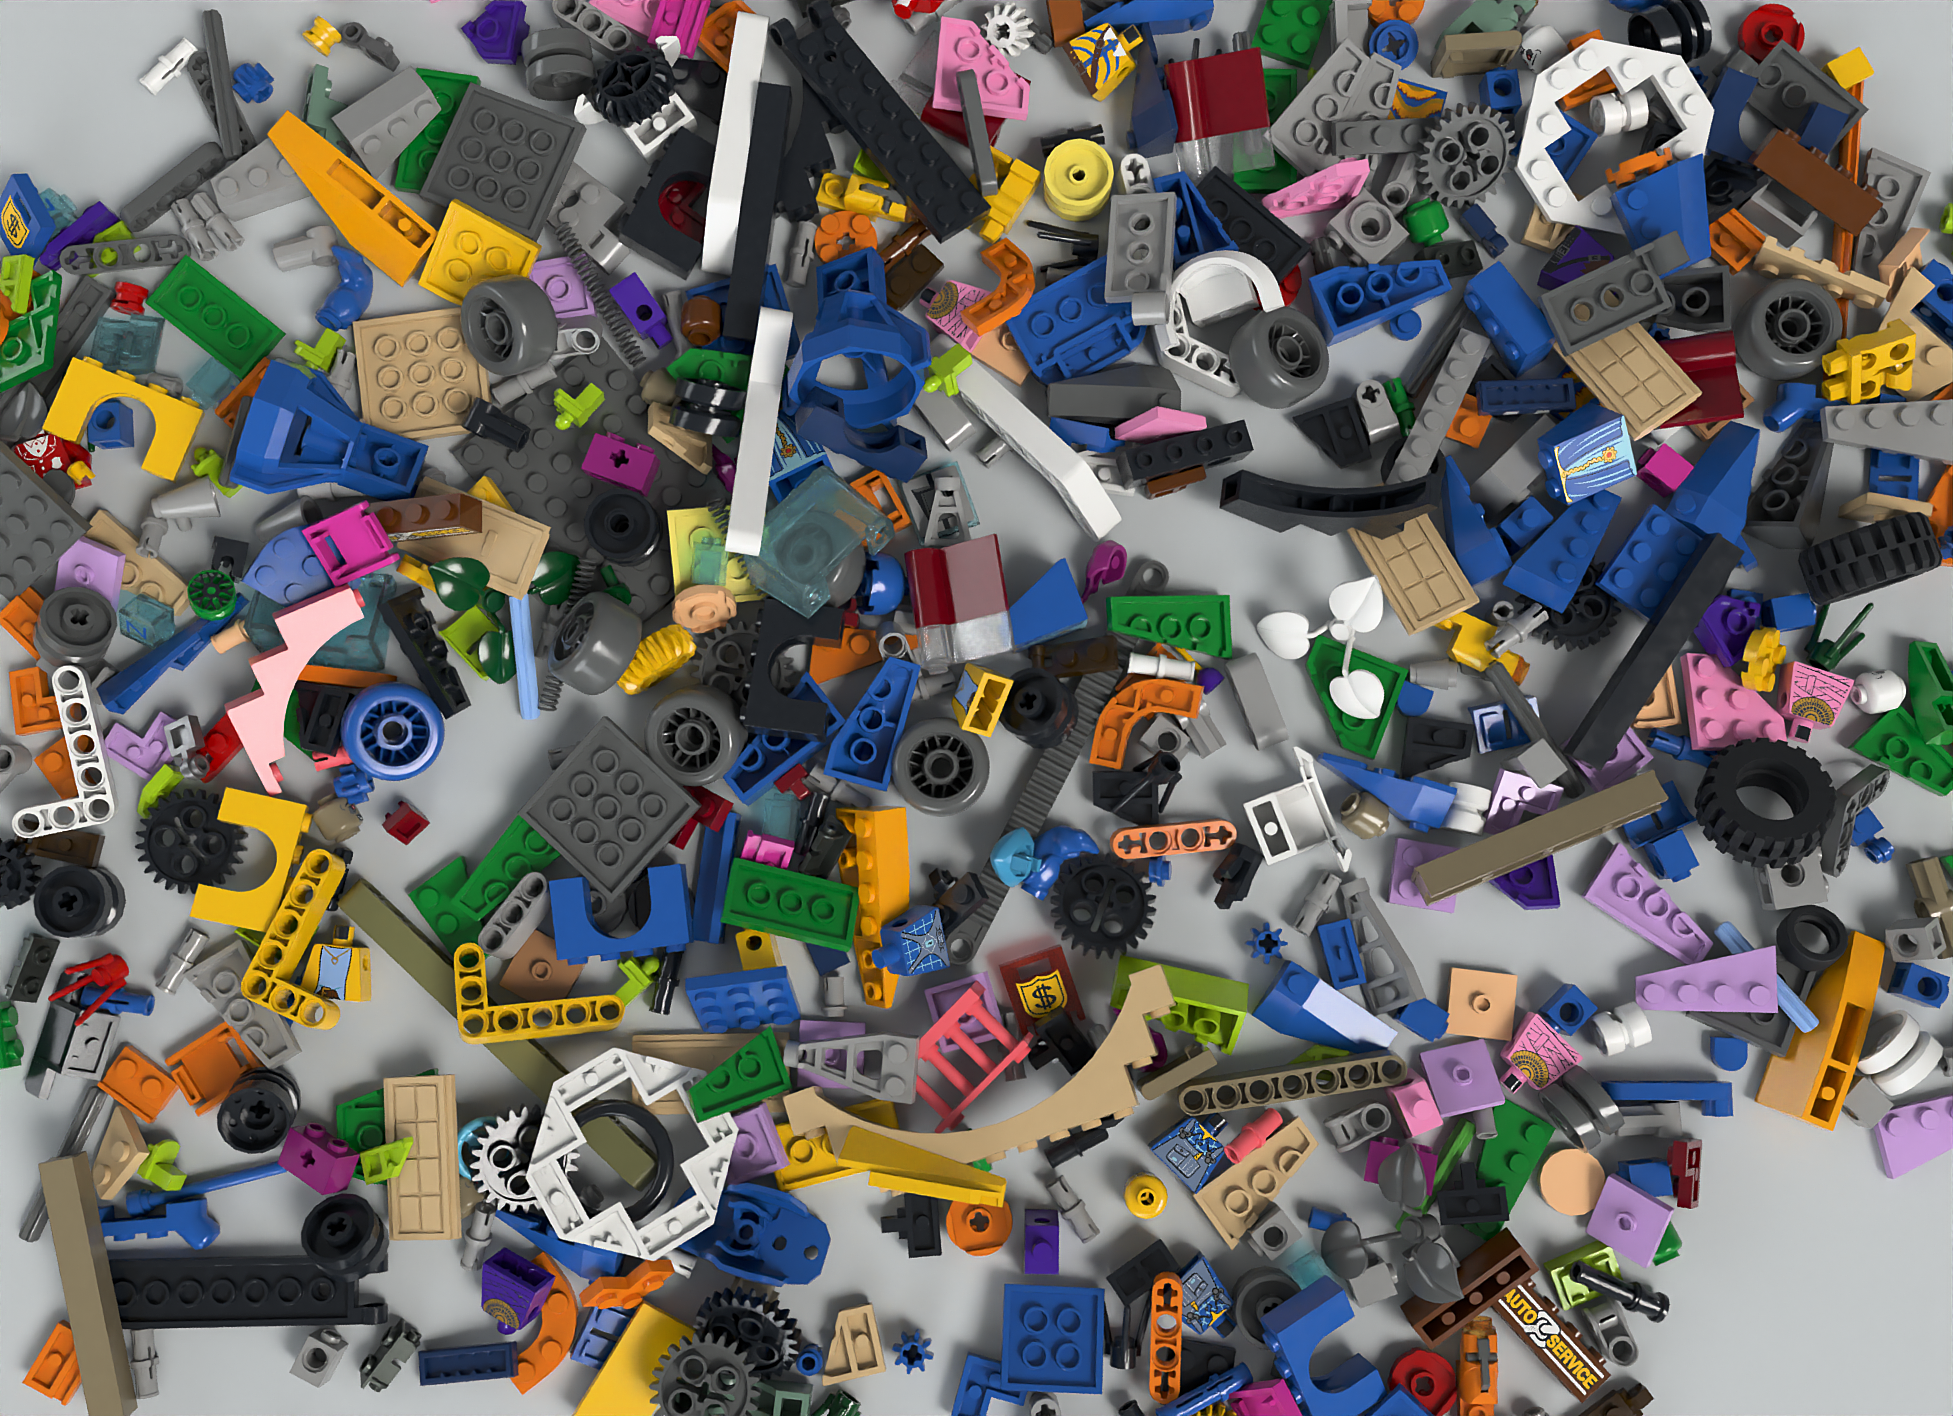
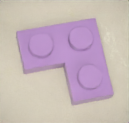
M160 711L144 737L123 724L115 723L104 740L108 757L150 781L164 764L170 765L174 759L170 754L164 726L177 721V719Z
M1500 768L1492 789L1489 808L1483 814L1486 818L1483 832L1495 835L1517 826L1523 810L1540 815L1556 810L1564 787L1550 783L1545 788L1540 789L1530 776Z

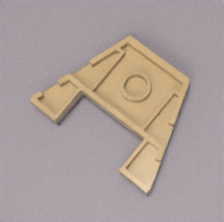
M1911 267L1906 272L1904 280L1897 293H1895L1888 311L1875 331L1887 329V322L1900 318L1916 333L1915 359H1912V388L1908 391L1893 389L1900 396L1905 397L1907 402H1914L1953 382V350L1910 313L1935 287L1931 281L1914 267Z

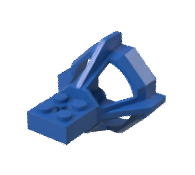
M873 246L816 267L818 313L815 319L817 321L813 332L805 335L790 370L782 380L783 410L789 416L796 413L814 386H817L843 399L845 420L853 428L864 430L882 423L889 430L897 426L898 417L909 414L925 384L924 368L930 366L932 362L929 333L926 329L887 305L884 261ZM839 354H843L848 358L861 357L868 389L843 390L832 388L816 381L822 360ZM883 355L891 357L904 365L902 370L891 380L888 377Z
M276 358L271 360L253 397L229 480L268 495L327 482L338 483L337 485L383 501L410 499L424 465L429 446L366 424L363 418L360 419L354 414L322 372L283 358ZM308 416H310V417H312V421H311V424L308 425V427H307V429H306V432H305V434H304V437H303V441H302V445H301V448H303L302 453H301L300 456H299V455H295L296 452H297V449H298V446H299V443H300V440H301V437H302V434H303V431H304V428H305V425H306Z

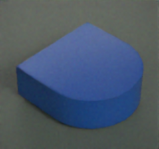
M1404 681L1395 704L1396 708L1405 717H1418L1427 711L1434 691Z
M1710 1037L1711 1059L1722 1070L1737 1071L1746 1064L1748 1043L1735 1037Z

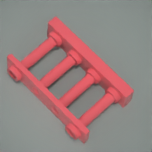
M977 980L919 1041L918 1060L920 1058L925 1062L929 1060L965 1096L952 1109L917 1075L916 1092L943 1118L934 1130L936 1133H942L946 1128L952 1131L965 1117L961 1112L1013 1060L1018 1064L1031 1051L1028 1044L1034 1036L1030 1032L1018 1041L982 1006L983 1001L980 999V996L986 989ZM964 1013L969 1017L973 1015L1009 1050L997 1064L959 1028L961 1024L957 1020ZM942 1036L947 1040L951 1038L987 1073L975 1087L938 1051L939 1047L935 1043Z

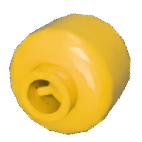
M1136 1173L1124 1185L1123 1197L1125 1204L1130 1212L1138 1218H1154L1162 1213L1167 1205L1168 1195L1166 1187L1160 1178L1152 1173Z

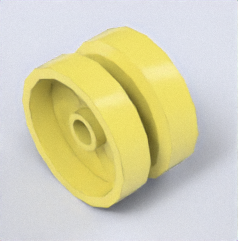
M1081 138L1067 140L1054 148L1047 157L1043 180L1044 198L1052 212L1062 219L1074 222L1090 220L1102 212L1108 204L1114 177L1112 160L1105 149L1093 141Z

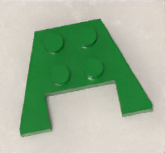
M54 270L31 280L30 291L34 310L9 322L7 335L0 345V393L53 368L62 276Z
M438 1068L427 1070L415 1076L438 1075ZM384 1088L336 1106L337 1138L348 1142L350 1148L359 1153L386 1144ZM359 1156L352 1177L365 1181ZM387 1180L380 1181L374 1184H382L387 1186Z

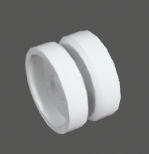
M1896 1010L1881 1017L1868 1027L1856 1067L1864 1074H1872L1871 1079L1873 1083L1886 1095L1894 1096L1911 1089L1922 1081L1937 1065L1942 1056L1943 1047L1929 1032L1920 1031L1919 1023L1905 1010Z

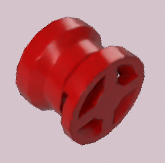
M116 282L114 289L117 295L116 299L111 301L110 308L130 316H144L145 308L142 305L143 301L148 298L149 291L135 284Z

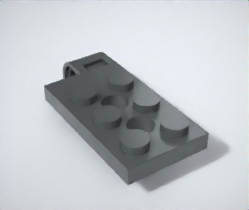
M1783 39L1760 65L1734 45L1712 71L1718 78L1723 66L1759 79L1747 102L1782 131L1787 127L1796 133L1812 101L1848 114L1849 117L1832 149L1869 110ZM1799 86L1804 90L1805 97L1800 104L1791 105L1786 101L1785 95L1790 87Z
M1677 230L1537 298L1564 357L1672 306L1659 276L1690 261ZM1607 290H1613L1619 295L1620 300L1617 307H1610L1605 303L1604 294ZM1577 304H1583L1588 307L1590 316L1587 321H1580L1575 317L1574 308Z

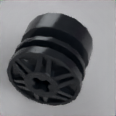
M1664 0L1661 5L1649 6L1633 13L1629 18L1627 28L1629 46L1680 55L1685 64L1693 59L1705 56L1710 50L1712 29L1708 14L1700 0Z
M256 1067L244 1072L234 1082L217 1114V1127L223 1140L233 1149L247 1154L265 1153L276 1148L286 1138L301 1106V1091L296 1081L285 1071L277 1068Z

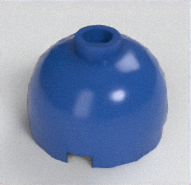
M865 551L867 557L865 574L858 590L855 592L856 596H862L863 605H857V609L861 615H886L893 612L900 605L903 596L909 594L908 578L905 576L902 565L892 555L882 552Z

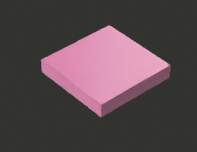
M1157 406L1118 425L1115 428V439L1150 444L1201 431L1207 428L1206 417Z

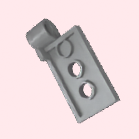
M573 161L546 222L555 229L561 224L569 222V225L564 226L558 232L572 227V230L563 236L567 237L572 233H576L574 237L568 240L579 239L574 245L581 244L582 247L578 250H585L586 255L589 256L588 258L607 275H610L631 253L628 247L620 243L619 238L608 230L627 209L626 204ZM573 195L579 196V200L574 206H565V201L568 197Z
M1175 192L1111 195L1104 298L1106 303L1132 302V319L1135 326L1164 325L1169 323L1177 205ZM1147 220L1151 222L1150 226L1144 231H1136L1134 229L1139 221ZM1145 249L1149 251L1148 255L1142 260L1132 259L1133 254L1137 250Z

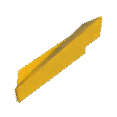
M853 1126L849 1130L838 1158V1166L870 1171L869 1186L979 1205L980 1203L1003 1207L1007 1184L1005 1178L857 1126Z

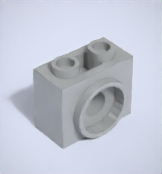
M1366 189L1331 219L1324 231L1328 244L1333 249L1340 250L1348 258L1347 261L1351 267H1366L1368 264H1379L1380 266L1403 245L1409 235L1394 219L1391 211L1386 206L1380 204ZM1362 227H1370L1375 235L1368 236L1364 234Z
M1819 844L1815 851L1808 857H1803L1801 862L1794 865L1785 863L1784 866L1790 872L1787 882L1781 877L1782 868L1772 869L1769 864H1765L1763 868L1754 867V881L1759 889L1763 910H1780L1828 902L1827 893L1829 885L1826 877L1822 875L1820 865L1822 852Z

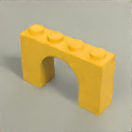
M84 356L80 360L73 357L42 429L47 433L79 445L93 412L100 404L116 397L136 399L144 403L152 411L156 422L155 436L141 469L176 484L205 416L204 411L199 409L200 403L181 396L180 400L167 396V389L153 383H149L148 387L135 382L136 377L127 372L117 369L114 374L102 369L104 364L93 358Z
M226 787L217 819L224 823L256 829L267 834L276 849V867L271 877L263 885L250 891L236 892L198 884L190 917L267 933L295 879L291 877L294 864L300 865L304 846L299 844L302 833H309L313 814L308 813L309 807L300 803Z

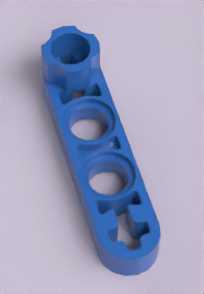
M1601 1081V1087L1612 1100H1701V1115L1714 1117L1733 1116L1732 1082Z

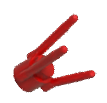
M108 953L101 958L66 968L65 973L72 974L95 967L90 975L55 992L48 997V1000L54 1001L93 981L100 987L110 986L74 1022L75 1026H80L116 990L127 984L124 978L129 975V968L121 956Z

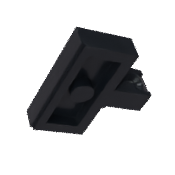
M936 868L928 875L932 887L937 891L933 894L936 901L931 906L939 908L944 938L989 899L976 873L967 872L958 880L957 877L951 876L949 870L945 871Z
M1062 1006L1034 1023L1035 1030L1040 1035V1038L1028 1053V1059L1035 1070L1040 1069L1051 1061L1053 1064L1061 1062L1072 1076L1080 1071L1096 1053L1095 1049Z
M1474 1162L1460 1163L1462 1181H1454L1455 1190L1436 1191L1441 1226L1510 1221L1505 1186L1486 1187L1485 1179H1476Z
M908 1192L904 1193L905 1207L897 1208V1215L880 1217L881 1232H899V1239H907L909 1258L942 1255L938 1198Z

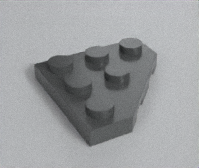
M1782 954L1777 955V974L1805 1004L1816 971L1811 972L1799 969L1788 962ZM1779 1005L1778 1013L1687 1011L1685 1015L1780 1058L1786 1056L1797 1026Z

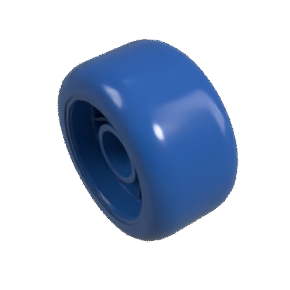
M397 681L376 683L360 691L346 707L341 721V740L349 758L364 773L386 781L406 780L424 772L438 757L445 737L443 717L436 703L415 686ZM390 721L398 722L400 725V733L394 738H386L383 735V727Z

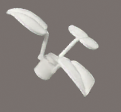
M1377 575L1347 581L1338 585L1332 591L1329 598L1330 609L1335 617L1332 621H1326L1323 626L1312 632H1308V619L1295 611L1284 610L1274 612L1265 616L1258 623L1257 631L1272 652L1285 659H1297L1305 655L1310 647L1308 638H1315L1326 630H1330L1335 639L1340 641L1346 640L1342 666L1343 676L1336 677L1331 681V697L1342 711L1351 716L1362 719L1379 717L1384 700V689L1379 678L1375 674L1363 669H1357L1349 673L1355 632L1366 633L1373 630L1380 623L1383 615V593Z

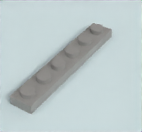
M1461 328L1385 485L1410 481L1427 475L1490 345L1491 339Z

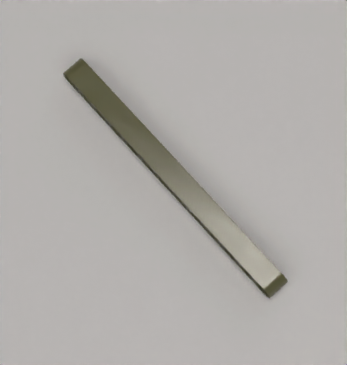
M360 878L337 902L340 909L457 1019L454 962L379 890L365 879ZM468 987L462 992V996L470 1001L476 1000L481 995L480 990L476 987ZM487 994L488 1007L500 1006ZM505 1016L498 1022L499 1026L504 1030H511L518 1024L511 1016ZM472 1019L466 1022L464 1027L471 1034H475L482 1030L483 1024L479 1020ZM535 1039L483 1044L546 1105L553 1083L570 1073ZM595 1097L594 1099L590 1100L589 1102L583 1104V1105L580 1106V1107H583V1106H585V1105H587V1104H590V1103H592V1102H594V1101H599V1100ZM616 1116L599 1117L580 1128L587 1141L586 1143L633 1188L642 1192L655 1178L658 1164L657 1155Z

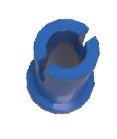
M1313 1206L1308 1219V1228L1326 1232L1335 1222L1352 1221V1218L1347 1217V1214L1344 1212L1339 1215Z
M817 1344L806 1345L798 1354L796 1367L803 1375H815L822 1367L823 1352L822 1349L817 1350L819 1347ZM806 1357H812L815 1361L808 1360L805 1362Z

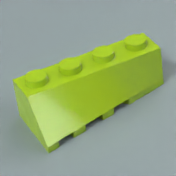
M1120 955L1113 978L1110 1006L1122 1010L1131 986L1128 975L1159 965V963ZM1161 964L1176 1005L1169 1007L1170 1014L1156 1018V1020L1161 1021L1165 1025V1029L1176 1033L1180 1029L1194 1035V1041L1204 1045H1207L1208 1042L1221 1047V1052L1231 1056L1247 1014L1249 984ZM1150 1014L1145 1016L1146 1021L1152 1019Z

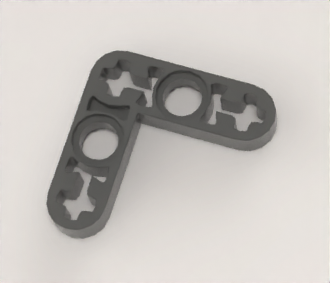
M1870 764L1836 790V815L1824 835L1821 845L1822 859L1820 865L1823 873L1837 878L1843 872L1849 856L1856 815L1885 791L1890 778V771L1888 769Z

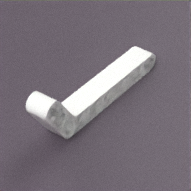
M741 11L737 13L708 197L702 271L731 275L758 83L761 82L768 38L769 16Z
M1139 154L1126 155L1116 175L1118 194L1155 193L1146 159ZM1147 220L1139 221L1134 229L1136 231H1140L1139 229L1142 228L1147 229L1151 222ZM1145 249L1137 250L1133 254L1134 260L1144 259L1149 251ZM1178 294L1174 305L1173 317L1180 345L1175 348L1180 351L1181 356H1173L1168 350L1161 351L1155 326L1150 325L1159 364L1171 372L1225 397L1237 395L1241 388L1235 378L1233 382L1229 381L1230 375L1233 376L1229 355L1189 337L1180 295ZM1196 361H1205L1209 366V370L1199 368ZM1220 369L1219 373L1217 374L1218 376L1214 375L1216 370Z
M762 306L760 308L725 551L759 556L780 393L793 312Z
M940 333L930 342L931 361L934 356L940 358L956 345L944 333ZM972 359L973 364L956 377L959 393L955 396L1055 486L1081 528L1090 538L1096 542L1101 540L1122 519L1089 465Z

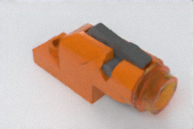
M1477 1316L1461 1328L1460 1360H1456L1457 1416H1494V1404H1498V1345L1496 1327L1492 1326V1318Z

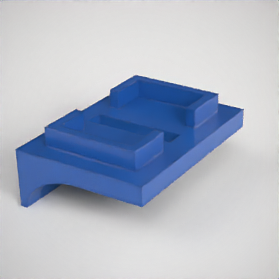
M1051 417L1049 428L1068 446H1071V443L1087 444L1086 450L1099 453L1115 452L1116 447L1125 446V440L1109 436V428Z
M1870 448L1868 492L1918 501L1920 459H1916L1911 455L1889 454L1879 449ZM1879 476L1911 477V482L1878 481Z
M1530 694L1524 695L1539 718L1536 697ZM1504 700L1468 707L1474 725L1479 754L1531 742ZM1503 710H1507L1511 738L1506 736Z
M1673 780L1661 785L1669 799L1660 803L1662 806L1661 810L1654 812L1661 829H1657L1650 814L1622 826L1633 849L1697 821L1685 806Z
M591 1307L572 1347L570 1359L600 1370L617 1342L591 1332L592 1328L594 1327L620 1337L637 1309H624L623 1307L599 1309L598 1307Z

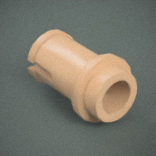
M237 619L234 621L233 626L211 636V642L214 648L220 654H223L244 641L247 643L251 642L253 637L256 636V630L248 619Z

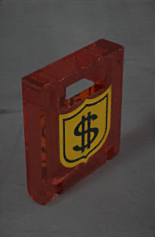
M1060 944L999 965L1023 1037L1029 1032L1027 1027L1032 1025L1034 1027L1036 1021L1060 1006L1063 1007L1071 1019L1070 1012L1075 1010L1079 1021L1086 1019ZM1048 958L1050 970L1020 979L1017 968Z

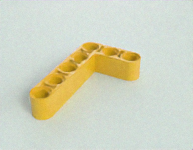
M315 849L304 859L241 982V992L247 999L303 1026L329 1030L339 1021L340 1009L338 1005L289 981L346 869L345 862L340 856L327 850ZM328 859L329 866L325 872L321 873V865ZM313 889V898L306 903V894L309 890ZM297 919V929L291 933L290 925ZM281 949V960L275 963V954ZM263 980H265L266 988L264 992L260 994L259 985ZM293 993L295 1000L293 1005L288 1008L287 999ZM322 1006L323 1016L319 1021H316V1010Z
M465 943L459 946L454 953L458 1032L460 1038L467 1044L476 1045L610 1031L617 1028L622 1022L625 1006L623 1001L615 995L488 1007L485 955L483 950L475 943ZM465 955H474L478 958L479 962L474 967L466 968L461 965L460 960ZM468 987H476L480 990L481 995L476 1000L470 1001L462 996V992ZM605 1006H612L617 1010L618 1016L615 1019L607 1020L601 1016L600 1010ZM578 1009L583 1012L585 1019L580 1023H572L567 1019L566 1014L570 1010ZM537 1013H546L551 1017V1022L547 1026L540 1027L533 1022L532 1018ZM505 1016H511L516 1019L518 1024L511 1030H504L499 1026L498 1022ZM472 1019L479 1020L483 1024L482 1030L475 1034H470L464 1029L466 1022Z

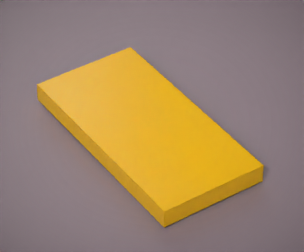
M873 1099L843 1107L867 1120L900 1129L894 1102ZM790 1121L775 1124L790 1165L774 1171L779 1191L786 1192L867 1171L837 1165L826 1128H824V1135L806 1140L805 1135L794 1136Z
M643 1299L572 1416H651L658 1404L650 1403V1399L658 1394V1391L650 1389L649 1385L653 1381L660 1380L652 1374V1371L655 1367L664 1368L658 1359L662 1354L671 1357L668 1347L672 1343L681 1348L680 1338L685 1335L692 1342L693 1334L697 1329Z

